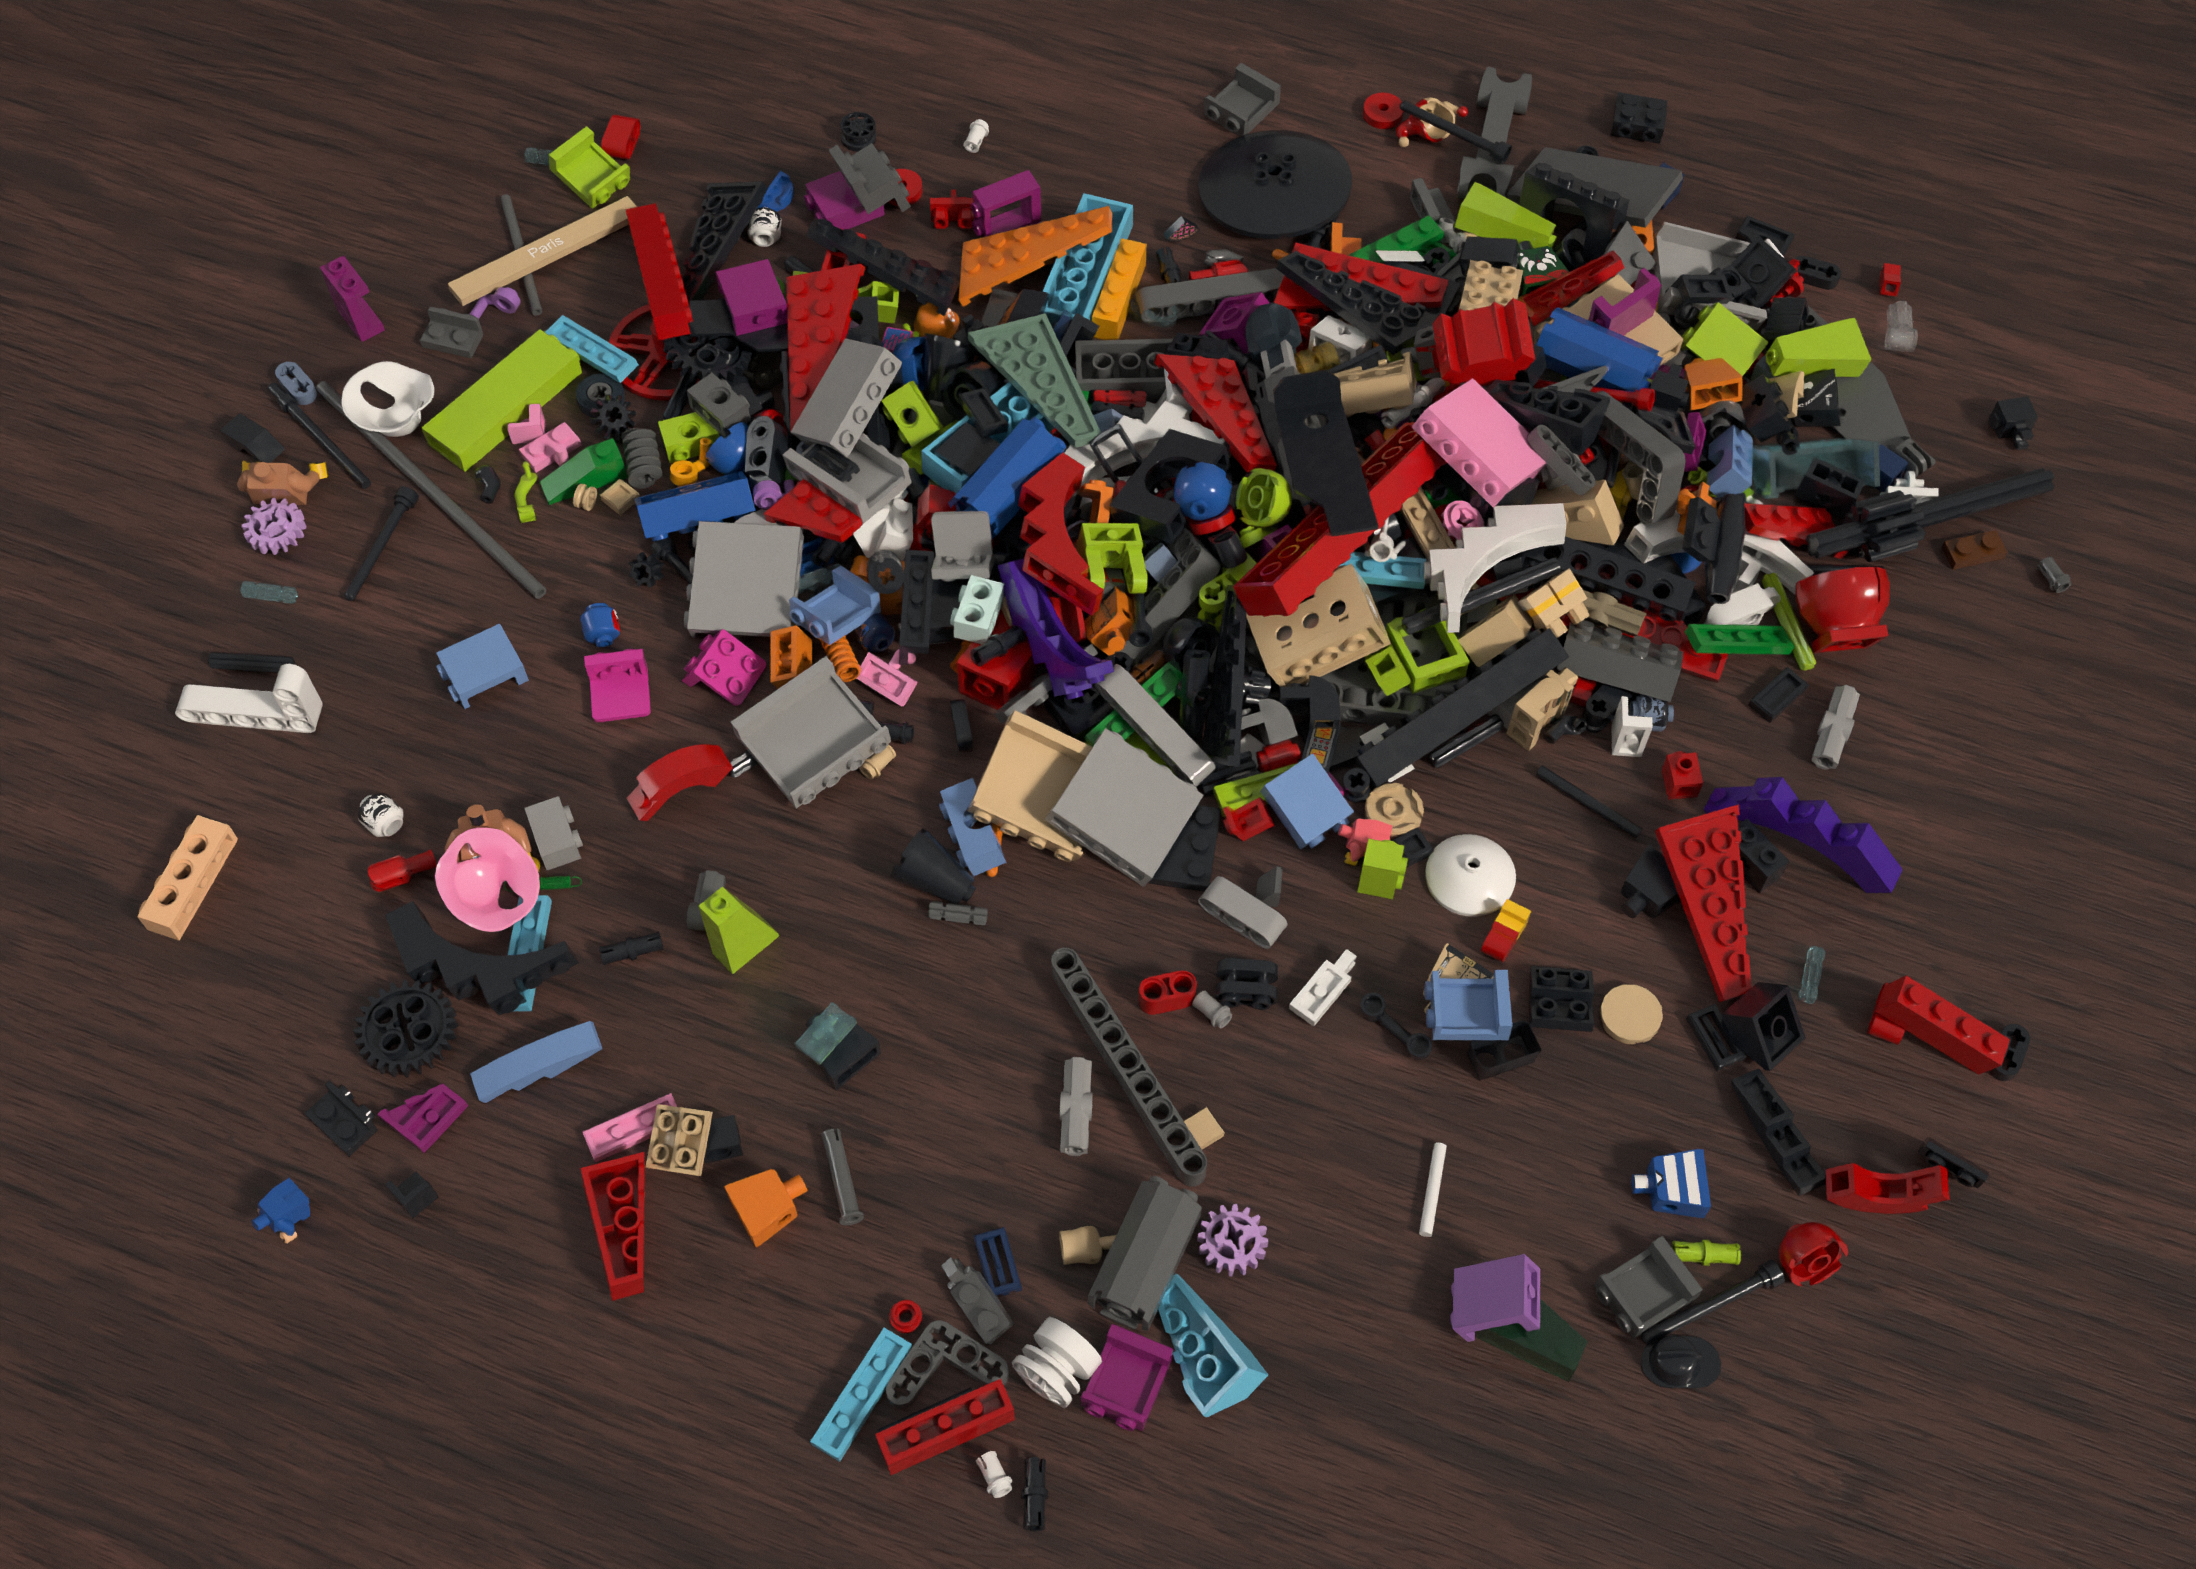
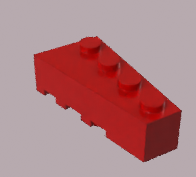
M641 1152L580 1168L582 1184L612 1301L644 1292L646 1168L645 1153Z

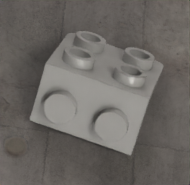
M985 511L935 512L931 518L936 553L931 568L932 579L950 582L956 579H970L971 575L989 578L994 565L989 514Z

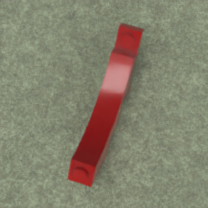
M1062 452L1022 485L1018 506L1027 511L1028 514L1024 517L1020 538L1031 544L1026 550L1022 570L1092 616L1099 610L1104 589L1087 579L1089 565L1074 547L1064 520V507L1071 496L1081 487L1085 466Z

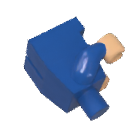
M288 1178L272 1188L259 1201L257 1209L259 1216L251 1220L252 1225L257 1231L266 1226H269L274 1232L282 1231L280 1232V1238L282 1240L285 1239V1243H289L297 1238L294 1224L310 1217L309 1198Z

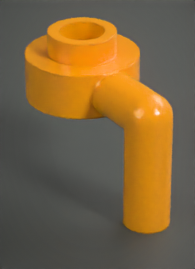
M708 438L700 440L699 460L693 463L681 460L671 465L670 480L675 485L681 487L697 482L698 472L710 465L705 456L711 447V440Z

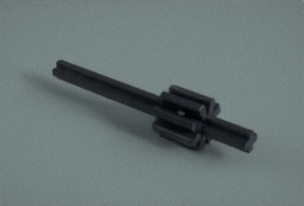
M2044 468L1918 504H1916L1917 500L1912 494L1904 495L1901 490L1855 502L1851 505V511L1845 513L1844 522L1846 524L1809 534L1806 537L1808 543L1806 550L1810 557L1815 556L1818 559L1854 548L1853 553L1858 558L1865 557L1867 562L1911 551L1918 547V541L1924 540L1926 532L1923 528L2051 492L2055 487L2052 483L2055 477L2051 470L2045 471Z

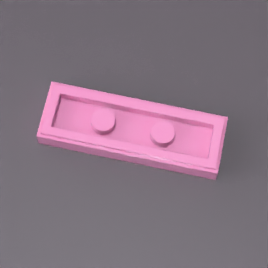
M672 1093L583 1131L595 1163L650 1139L657 1104L677 1107Z

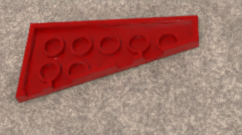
M862 264L787 277L790 433L847 337L852 319L850 312L853 301L857 300L859 293L857 289L860 276L863 277L866 268Z

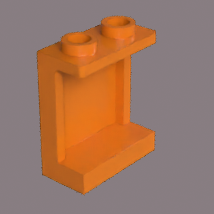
M1090 480L1089 483H1085L1077 490V495L1092 500L1089 523H1108L1113 487H1107L1104 481ZM1077 539L1075 542H1073V545H1074L1075 548H1076L1078 539Z

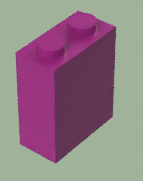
M841 171L805 184L807 195L804 196V201L808 210L814 211L816 219L828 220L835 227L850 229L885 215L884 205L867 214Z

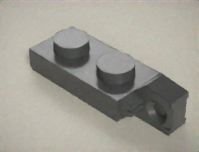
M950 1257L941 1265L951 1280L947 1284L951 1290L950 1293L986 1345H991L1015 1324L979 1271H975L969 1265L965 1268L959 1258Z

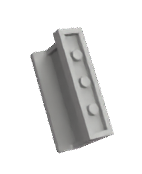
M845 338L791 433L809 447L814 443L834 448L843 456L848 457L901 367L902 362L885 347Z
M864 433L861 434L852 452L847 457L856 463L860 469L857 474L854 472L851 474L852 479L849 482L845 480L842 483L803 457L817 443L811 445L801 455L791 448L783 454L789 474L799 481L807 480L860 517L863 524L912 483L908 472L909 466L906 461L901 457H895L890 454L883 445H877L870 441ZM818 451L819 454H821L825 458H828L843 470L846 469L845 466L831 458L823 451ZM813 457L811 458V459H813L814 461H816L817 463H819L821 466H823L824 468H826L827 470H829L830 472H832L833 474H835L836 476H839L838 474H836L835 472H833L832 470H830L829 468H827L825 465H823L822 463H820L819 461H817V460L814 459Z

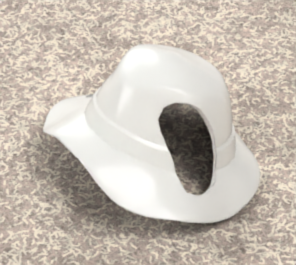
M378 362L360 370L349 379L342 393V408L345 415L358 427L380 432L389 437L405 436L419 426L421 422L420 410L432 401L434 385L428 374L395 362ZM368 381L379 389L391 394L395 399V403L387 409L371 406L360 392L362 383Z

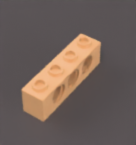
M197 815L193 823L186 828L182 842L172 852L169 864L163 874L158 876L149 898L142 903L137 917L147 930L180 941L238 840L229 825Z

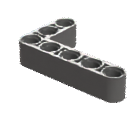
M1605 391L1595 392L1610 398L1609 406L1597 434L1644 470L1636 509L1639 520L1644 525H1652L1671 518L1676 510L1686 460L1683 451Z
M1186 526L1172 544L1165 542L1177 557V563L1145 597L1146 622L1152 627V642L1145 647H1136L1128 639L1125 642V647L1118 651L1130 656L1132 667L1146 655L1197 598L1201 587L1213 580L1220 570L1221 563L1205 542L1198 535L1192 534V531Z

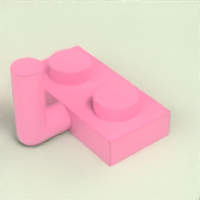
M564 422L520 448L519 451L522 458L537 473L553 462L562 466L570 460L568 453L582 445L579 437Z
M899 649L895 652L889 664L868 652L860 666V675L856 678L903 707L918 683L899 670L901 666L899 665ZM908 653V664H913L916 656L913 653Z

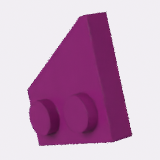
M441 1084L429 1089L423 1095H415L406 1099V1104L390 1111L383 1109L377 1115L393 1130L425 1153L468 1107V1104L447 1086Z

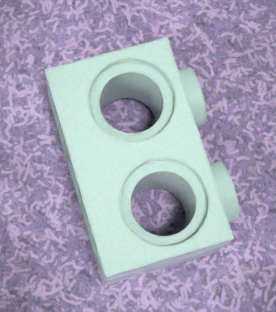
M973 575L970 576L967 586L962 585L959 593L960 606L959 608H954L951 614L950 625H954L955 638L982 645L988 641L1004 600V583Z

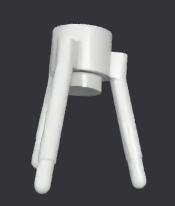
M1389 517L1385 520L1384 526L1381 527L1380 534L1373 537L1371 544L1367 541L1363 545L1365 556H1371L1378 562H1385L1390 558L1396 559L1397 554L1406 545L1404 541H1401L1393 548V540L1387 535Z

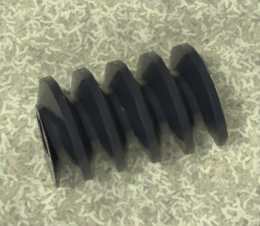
M880 550L870 556L866 570L869 583L873 589L883 594L894 593L900 589L905 577L900 558L890 550ZM886 568H890V572H886L885 576L881 575L880 571L884 572Z

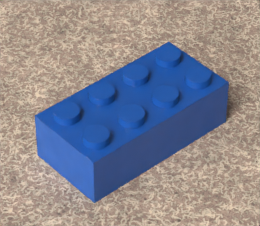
M743 471L634 498L645 538L651 537L652 541L665 539L668 537V533L679 530V534L696 530L695 526L699 525V521L723 523L722 519L733 516L734 520H738L750 514V512L756 511L748 480Z

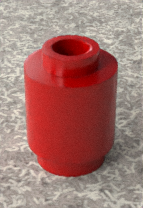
M1290 739L1262 747V751L1256 752V759L1261 773L1297 764L1298 760L1301 759V753L1297 743L1292 744Z

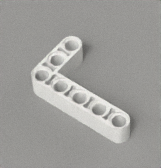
M284 664L279 669L273 692L185 685L175 714L181 720L191 723L311 733L316 730L323 704L307 672L297 665Z

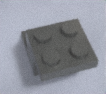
M872 143L852 156L848 151L843 153L838 145L829 149L843 177L867 214L894 199L902 212L911 207L906 199L910 194L904 184L900 182L902 179L896 169L888 165L890 161L883 150L878 152Z

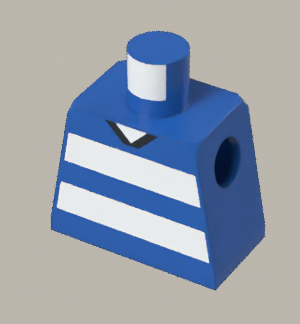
M1703 1149L1656 1156L1649 1163L1647 1174L1632 1175L1631 1187L1633 1194H1650L1651 1206L1656 1212L1705 1218L1711 1208Z

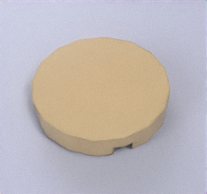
M1386 783L1374 788L1367 798L1364 807L1365 819L1378 820L1392 825L1390 839H1395L1417 827L1419 828L1424 813L1423 802L1417 792L1411 788L1409 790L1399 783Z
M1623 984L1613 988L1605 995L1599 1010L1603 1023L1602 1026L1606 1033L1616 1041L1624 1044L1649 1041L1658 1032L1663 1019L1662 1006L1656 996L1646 988L1638 985Z

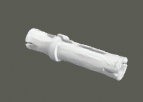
M1432 378L1424 385H1418L1415 388L1413 404L1403 409H1394L1392 407L1382 413L1381 418L1384 419L1381 421L1383 425L1392 429L1403 419L1407 418L1412 409L1428 406L1432 402L1433 397L1445 391V381L1441 378Z

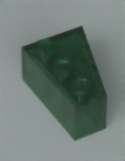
M1541 1299L1540 1329L1527 1331L1519 1323L1480 1330L1477 1336L1478 1339L1567 1382L1570 1381L1576 1371L1588 1342Z

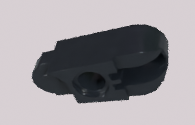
M768 416L757 417L751 422L747 431L745 472L749 474V487L752 495L754 486L761 481L770 480L784 486L786 463L783 454L789 450L787 448L788 434L783 426Z

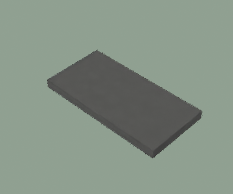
M1544 147L1526 170L1528 171L1538 163H1546L1563 173H1571L1580 180L1595 183L1602 189L1617 192L1621 197L1630 200L1625 221H1628L1630 225L1644 228L1647 227L1683 179L1682 170ZM1525 172L1507 193L1508 199L1517 204L1520 203ZM1563 198L1556 199L1553 211L1584 216L1581 209L1572 201Z

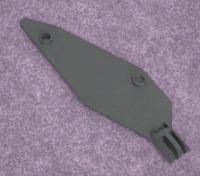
M1808 306L1809 314L1805 330L1828 324ZM1870 362L1860 377H1836L1841 426L1831 427L1858 452L1867 453L1869 450L1874 452L1882 444L1908 462L1905 472L1914 471L1915 478L1935 464V460L1911 439L1887 379L1876 366Z

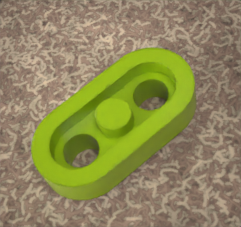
M1275 525L1271 527L1249 526L1239 532L1241 535L1239 539L1245 549L1263 540L1265 536L1277 529Z

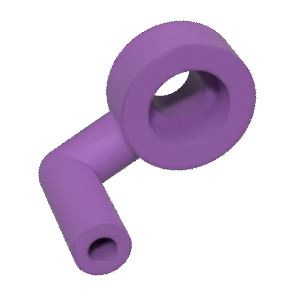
M500 287L494 294H487L479 298L470 315L480 319L488 305H495L499 310L513 314L516 312L521 301L515 290L509 287Z
M789 479L783 483L785 494L795 487L793 480ZM770 480L761 481L753 488L754 502L762 509L771 508L785 495L781 493L780 486Z

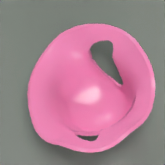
M473 828L457 836L445 854L440 858L435 872L436 886L447 908L462 922L482 931L494 932L512 926L532 910L539 895V873L533 859L518 842L504 831L498 829ZM465 843H468L476 853L481 855L479 858L457 862V855ZM505 881L523 900L522 904L516 908L502 909L499 906L500 889Z

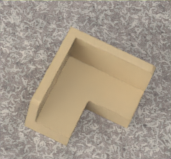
M1515 594L1493 607L1485 618L1465 630L1459 637V643L1477 667L1482 666L1525 638L1533 625L1534 620L1526 610L1523 611L1517 603L1519 599Z

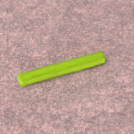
M1774 572L1764 575L1762 579L1764 588H1775L1781 597L1780 602L1773 609L1781 626H1783L1795 646L1792 651L1802 671L1813 669L1816 664L1815 657L1778 575Z

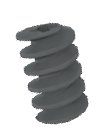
M632 428L622 433L621 438L626 458L628 482L636 489L649 488L654 485L656 480L662 477L663 473L660 468L661 461L659 459L658 443L656 442L657 436L654 431L649 429Z

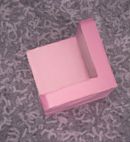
M540 404L529 405V419H524L520 423L508 424V432L512 444L530 443L545 434V418Z

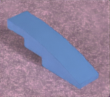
M588 1021L527 1044L470 1073L479 1101L487 1103L511 1088L519 1091L544 1076L552 1079L603 1048L594 1023Z

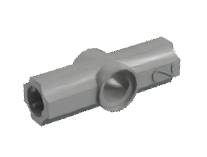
M1848 685L1836 686L1833 691L1828 710L1825 711L1817 732L1819 738L1812 754L1811 761L1818 768L1824 770L1836 769L1844 744L1847 743L1855 720L1852 718L1860 696L1854 687Z
M1073 1057L1072 1059L1065 1060L1064 1089L1061 1091L1060 1120H1062L1060 1152L1068 1156L1087 1154L1089 1147V1121L1092 1120L1093 1093H1090L1092 1061L1086 1060L1083 1057Z

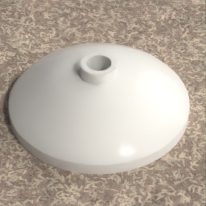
M1463 834L1450 837L1434 848V852L1430 854L1426 864L1425 879L1431 895L1442 907L1458 915L1479 917L1499 910L1506 899H1510L1515 887L1516 873L1510 856L1500 845L1482 836ZM1474 863V864H1476L1478 867H1477V868H1471L1468 864Z

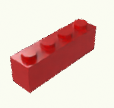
M1907 975L1884 986L1876 1008L1877 1013L1978 1075L2002 1066L2010 1042L2009 1038Z
M998 1379L876 1433L875 1436L889 1473L893 1475L1014 1421L1015 1413L1002 1380Z

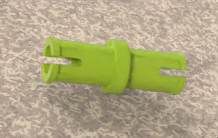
M1703 1239L1702 1242L1672 1241L1671 1248L1682 1262H1700L1702 1266H1710V1263L1739 1265L1741 1261L1740 1245L1737 1243L1719 1244Z

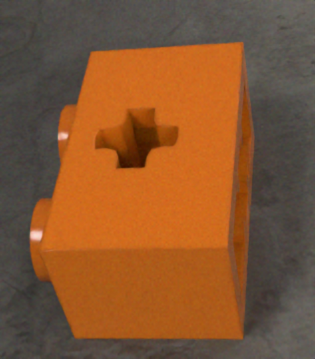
M797 625L771 631V683L779 689L812 666V639Z

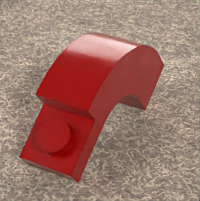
M710 744L688 746L665 755L643 770L636 777L640 784L627 797V800L640 821H648L674 794L697 785L716 787L733 767L720 746Z
M1855 1163L1825 1169L1827 1200L1841 1207L1856 1211L1884 1214L1912 1213L1928 1210V1204L1950 1200L1947 1168L1941 1165L1897 1174L1869 1171Z

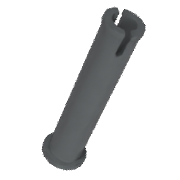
M834 1128L828 1129L821 1133V1138L824 1143L841 1214L839 1223L845 1226L853 1225L862 1221L864 1214L859 1211L841 1137V1130L838 1128L836 1130Z

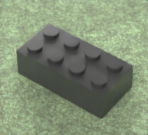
M1173 339L1075 341L1076 380L1081 391H1089L1088 402L1093 403L1094 390L1102 389L1105 392H1109V390H1131V393L1145 391L1147 395L1146 401L1158 402L1166 389L1164 368L1159 369L1154 362L1157 354L1168 355L1167 349Z
M1582 620L1575 625L1572 622L1570 623L1563 646L1569 658L1560 663L1557 670L1561 671L1564 667H1567L1577 676L1671 702L1681 671L1684 652L1679 651L1678 647L1671 644H1662L1661 646L1651 643L1648 638L1643 636L1629 637L1622 635V632L1617 629L1606 628L1604 630L1594 627V624L1589 621Z

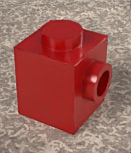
M1678 751L1667 755L1662 767V774L1668 800L1698 797L1704 782L1697 753Z

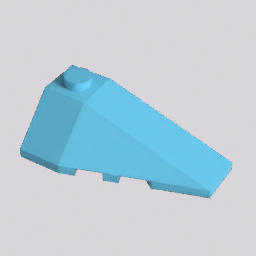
M1175 1274L1158 1310L1165 1332L1170 1334L1175 1352H1173L1175 1362L1180 1364L1185 1379L1182 1381L1185 1392L1202 1415L1209 1417L1247 1399L1268 1376V1373L1251 1351L1181 1276Z

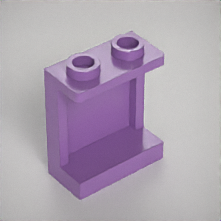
M1525 1254L1454 1269V1282L1451 1285L1453 1312L1451 1313L1450 1321L1452 1329L1467 1342L1475 1340V1331L1519 1323L1527 1331L1540 1329V1268Z

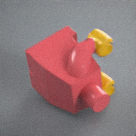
M1361 818L1356 819L1351 826L1341 824L1338 835L1348 838L1346 848L1350 849V852H1347L1345 855L1347 859L1344 862L1356 866L1358 860L1362 856L1365 857L1368 838L1379 841L1390 840L1392 825L1378 820Z

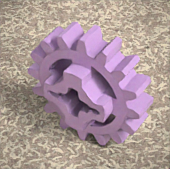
M272 498L271 504L261 501L262 507L258 509L253 506L251 507L253 514L244 516L247 523L242 524L245 532L243 534L254 550L259 548L262 554H266L270 549L273 555H276L278 549L281 548L284 552H287L289 544L293 546L298 545L295 540L296 538H304L302 530L307 528L301 509L298 510L295 503L289 505L287 499L277 503L276 499ZM290 517L292 522H289L287 518ZM257 530H260V536L257 534Z
M1233 1204L1232 1211H1227L1224 1205L1220 1206L1219 1215L1210 1211L1208 1214L1210 1222H1201L1200 1229L1203 1232L1198 1233L1197 1241L1204 1244L1199 1246V1253L1208 1254L1205 1264L1208 1266L1215 1262L1217 1264V1273H1220L1223 1268H1227L1229 1276L1233 1275L1234 1269H1239L1240 1273L1245 1275L1247 1265L1256 1269L1258 1265L1256 1258L1264 1259L1266 1251L1262 1248L1268 1246V1238L1262 1236L1266 1234L1267 1227L1258 1226L1260 1222L1259 1215L1252 1218L1249 1217L1250 1208L1248 1207L1243 1212H1238L1237 1204ZM1220 1225L1221 1232L1215 1234L1214 1238H1211L1213 1231ZM1228 1231H1229L1230 1236H1232L1235 1241L1238 1240V1246H1237V1247H1236L1235 1244H1233V1241H1232V1240H1227V1239H1228ZM1254 1242L1253 1249L1245 1255V1248Z

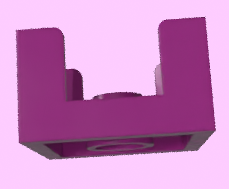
M1262 292L1224 298L1199 333V336L1206 335L1205 332L1210 330L1221 339L1233 338L1243 353H1249L1245 336L1247 320L1259 305L1268 304V300Z

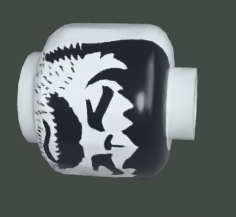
M768 207L757 208L748 224L747 234L750 240L762 247L776 243L781 236L782 219L780 214Z
M377 793L369 795L361 801L358 820L376 837L392 836L401 828L404 814L403 809L387 794Z

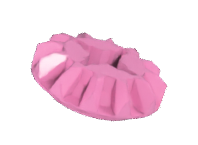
M1465 501L1451 502L1441 514L1444 519L1442 526L1448 529L1447 536L1453 535L1456 540H1461L1462 528L1484 527V521L1480 512ZM1460 519L1461 522L1466 523L1468 525L1466 527H1463L1462 524H1458L1456 521Z

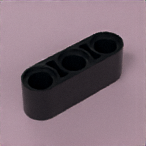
M1230 525L1216 532L1201 535L1205 544L1224 568L1236 567L1247 560L1248 556L1239 536Z

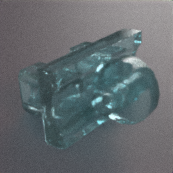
M831 1002L820 1016H816L812 1020L813 1024L796 1041L795 1045L807 1056L821 1064L857 1024V1021L854 1017L842 1011L835 1003Z

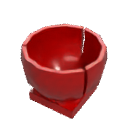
M1855 567L1810 576L1796 583L1795 602L1800 617L1817 634V639L1811 642L1813 654L1870 648L1888 637L1887 625H1879L1890 601V582L1886 569L1879 567Z

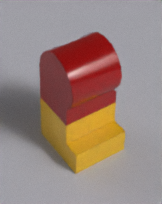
M1506 899L1483 943L1481 952L1503 963L1526 927L1531 910Z

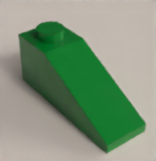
M612 438L586 447L542 479L540 484L548 504L551 505L574 497L575 490L579 484H585L587 488L592 486L597 489L612 484L619 479H626L627 474L621 454Z

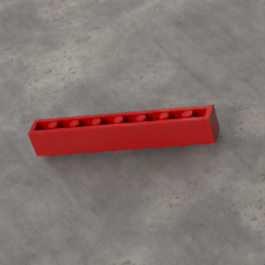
M656 203L625 209L658 341L691 334L688 323L693 322L664 212H658Z

